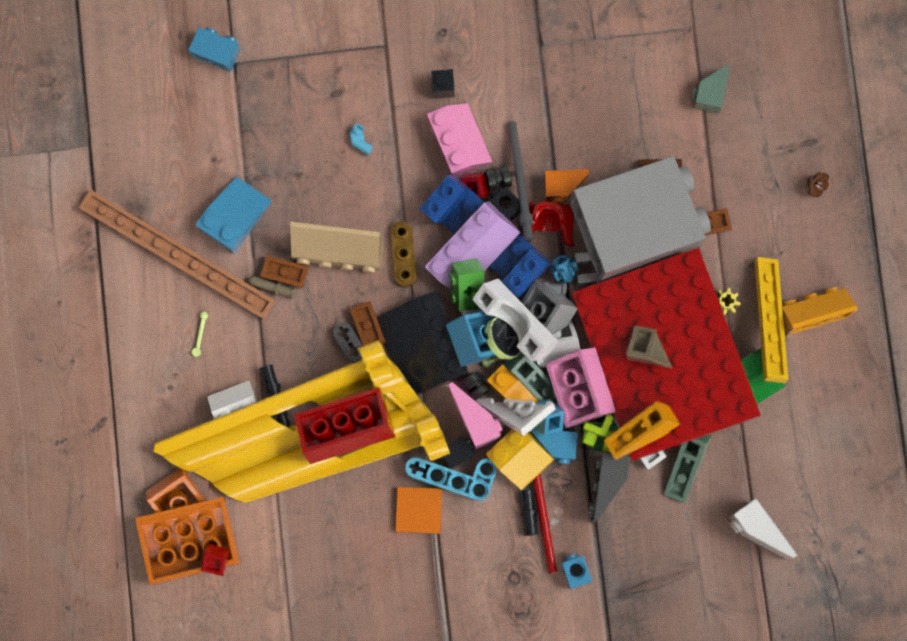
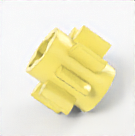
M730 288L725 293L718 290L717 293L720 297L718 300L724 316L728 311L735 314L734 306L738 307L741 305L740 302L736 301L739 294L731 293ZM725 297L728 298V302H730L728 307H726L725 302H723Z

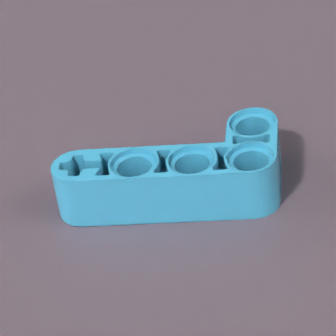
M411 458L405 467L407 474L412 479L479 502L484 501L488 497L497 471L496 465L490 459H482L478 463L473 477L420 458ZM416 463H419V467L423 470H426V466H429L427 478H422L424 473L420 471L412 474L413 471L410 466H415ZM483 464H490L493 467V472L490 475H483L480 472ZM434 470L442 471L443 478L441 481L434 482L431 479V473ZM457 477L462 478L465 482L464 486L461 489L453 488V479ZM476 485L485 487L486 492L483 496L477 497L473 494V488Z

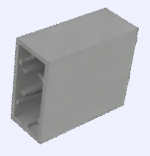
M674 156L573 191L569 203L599 283L698 248L706 239L705 233L711 231L710 221L703 207L695 209L689 193L695 190L692 174L687 166L679 168Z

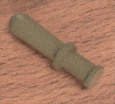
M251 276L248 279V284L252 287L275 292V295L282 294L293 299L296 293V288L283 286L280 282L276 284L256 276Z

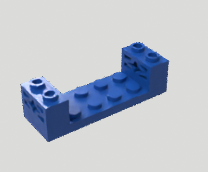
M448 175L420 207V210L435 223H442L455 235L481 207L484 201L459 178ZM519 234L490 267L504 279L502 283L517 297H521L528 292L533 282L542 276L552 262L530 242H526L524 237Z

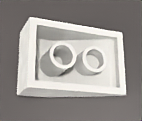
M757 499L750 501L729 516L731 520L729 525L736 534L740 533L743 537L786 560L797 556Z

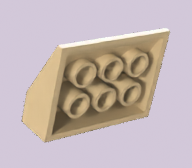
M298 222L290 223L291 257L294 261H297V264L309 266L310 263H317L322 268H331V265L340 266L341 270L353 271V268H359L364 273L380 271L384 247L380 232Z

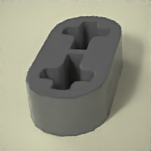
M347 323L336 325L333 335L347 359L351 362L362 360L360 352H358V357L349 355L351 349L348 345L353 344L356 349L363 346L352 327ZM339 329L349 330L347 333L349 341L346 342L342 336L338 337L340 334Z

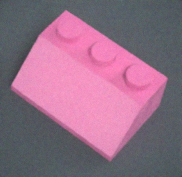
M468 103L445 106L427 114L428 123L450 175L459 177L492 163Z
M596 348L579 350L546 363L559 407L564 410L566 428L616 412Z

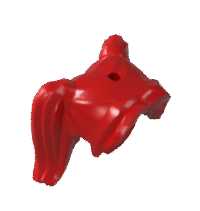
M555 201L528 203L529 212L533 217V225H531L533 234L536 230L541 232L561 231L564 244L568 246L574 245L575 242L572 239L574 214L569 204H559Z

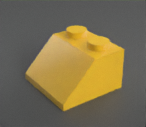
M512 429L486 453L496 467L521 490L554 461V458L530 431L523 436Z

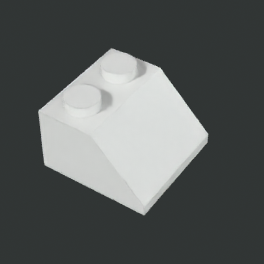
M570 320L567 327L553 334L558 342L546 357L536 361L539 369L546 367V363L580 350L578 336L572 320Z

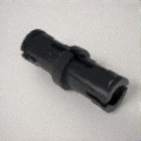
M534 490L520 491L522 505L520 516H523L524 536L539 535L536 518L538 510L535 509Z

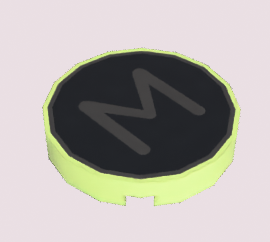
M498 317L491 319L485 328V334L488 333L489 339H487V344L489 348L501 359L511 360L517 357L521 350L517 347L519 339L515 330Z

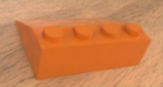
M224 497L135 518L149 585H158L206 573L202 572L201 569L204 551L209 544L230 549L226 568L242 564Z

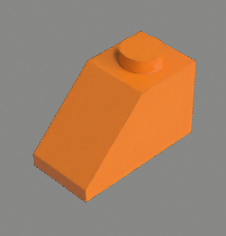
M589 169L545 171L546 201H555L559 204L567 201L573 191L578 189L588 179Z

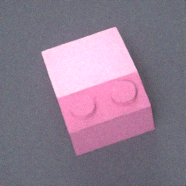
M453 382L448 384L450 393L474 448L478 450L499 441L503 430L498 418L493 420L492 415Z

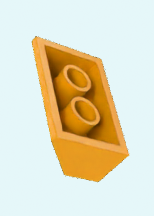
M838 287L826 290L824 295L818 296L817 293L804 297V301L796 302V299L784 302L782 309L786 335L848 318L858 310L857 305L846 288L839 290Z

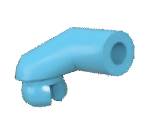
M354 124L350 129L351 145L364 154L369 155L374 146L364 141L363 126Z

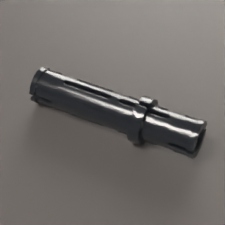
M273 364L259 368L265 386L263 389L268 397L281 393V384L277 381ZM287 410L274 415L277 422L287 427L291 426Z

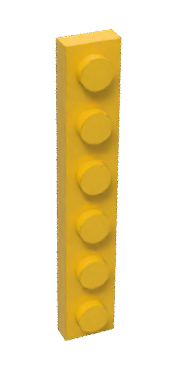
M757 257L754 264L764 381L786 383L789 378L778 259Z

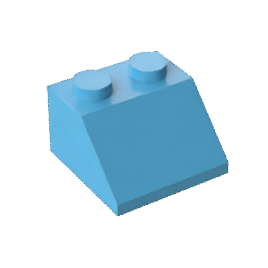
M478 312L463 315L446 324L461 367L496 356L487 344V339H489L488 333L485 334L487 323L495 318V316Z

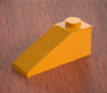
M503 364L487 380V384L503 399L534 400L535 403L539 402Z
M656 402L604 441L613 458L617 460L663 437L678 426L679 422L669 405Z

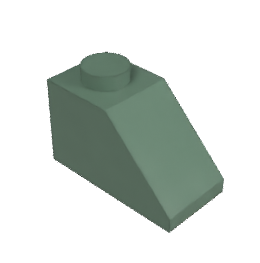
M724 66L700 81L698 88L693 89L691 101H695V109L720 113L730 66Z

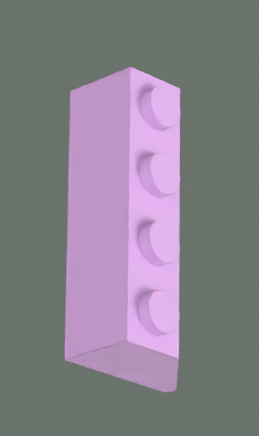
M484 202L429 261L425 268L438 281L452 290L449 273L452 272V263L478 258L485 271L521 232L490 202Z

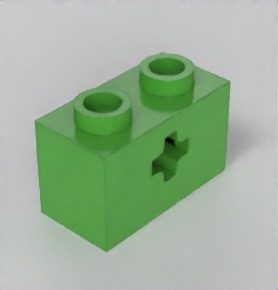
M478 258L452 263V272L449 273L452 290L450 291L452 304L455 303L459 312L480 308L472 300L484 284V269Z

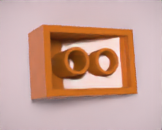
M181 468L145 491L147 502L156 513L207 501L186 470Z

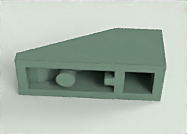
M522 352L511 360H505L503 365L539 402L550 400L559 406L551 380L534 362H531Z
M711 435L681 445L664 495L683 503L686 502L709 447Z

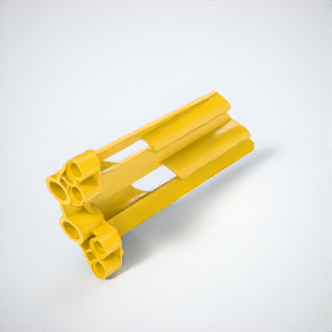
M379 340L357 348L363 360L154 443L153 449L155 453L162 455L175 466L188 472H195L212 482L224 494L243 503L273 495L421 446L424 447L429 462L450 454L435 415L431 413L425 403L418 397L395 363L387 357ZM380 387L391 416L396 437L364 447L342 457L335 456L310 464L302 454L296 424L287 427L274 420L271 416L308 401H313L322 406Z

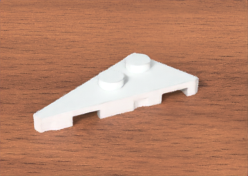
M478 398L476 400L493 417L498 418L499 421L523 436L556 409L551 401H547L545 405L535 404L534 400L504 399L503 403L494 402L493 398Z

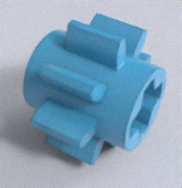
M566 255L555 258L553 261L554 267L550 268L553 278L557 282L560 280L562 283L572 281L576 277L575 271L579 270L576 261L572 257L568 258Z

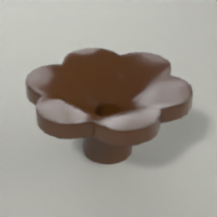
M817 172L814 177L810 176L807 179L808 194L812 197H820L829 186V175Z

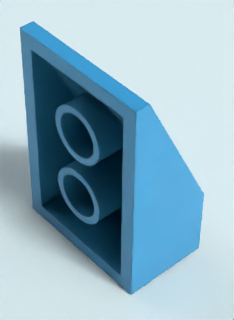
M236 177L210 204L195 225L205 235L235 254L270 206L272 200Z

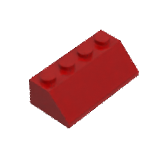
M380 387L294 414L302 454L310 464L396 437L391 416Z

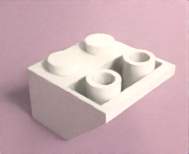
M250 381L208 396L214 419L258 402Z

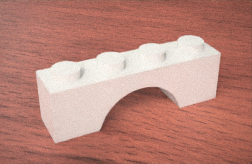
M499 279L484 283L472 300L486 315L504 320L515 330L519 339L517 347L531 362L546 357L558 342Z

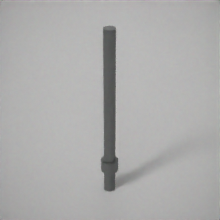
M511 121L508 123L521 212L519 220L520 226L523 227L524 239L526 242L533 241L531 226L533 225V217L529 212L517 124L515 121Z

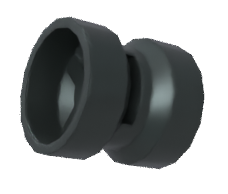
M503 165L499 169H486L490 191L496 190L502 185L504 187L512 186L508 165Z
M479 371L471 374L460 383L464 389L469 391V397L474 401L491 390L489 385L482 381V375Z

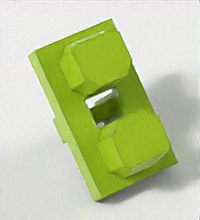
M608 414L602 428L586 422L582 430L584 431L582 443L594 447L597 437L606 439L612 435L613 432L608 430L613 417ZM604 443L602 451L611 453L606 443Z

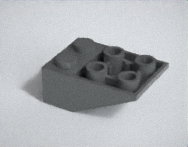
M603 452L601 458L597 457L594 473H598V480L593 481L591 495H595L594 503L591 502L588 517L592 518V523L598 521L626 482L630 456H623L616 460L611 453Z

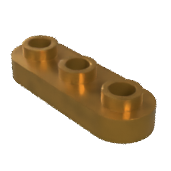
M398 222L391 229L394 276L399 286L408 288L414 285L417 279L413 230L408 223ZM400 229H404L406 233L405 235L400 236L398 235V231ZM405 250L408 252V255L401 257L399 255L400 252ZM403 272L410 274L407 279L401 277Z

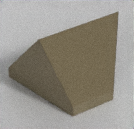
M635 326L627 351L628 360L672 368L658 338L657 330Z

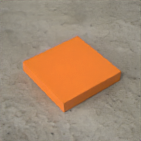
M397 487L396 532L441 534L442 489Z

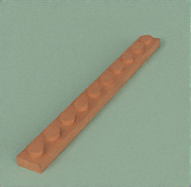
M91 189L79 206L80 210L263 320L266 319L276 303L271 297Z

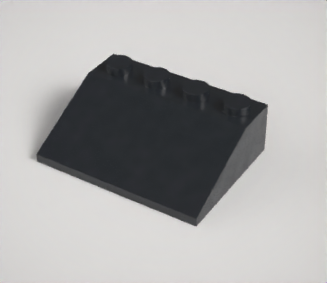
M437 290L415 298L377 317L392 361L402 372L417 395L469 376L467 367H461L446 327L449 320Z

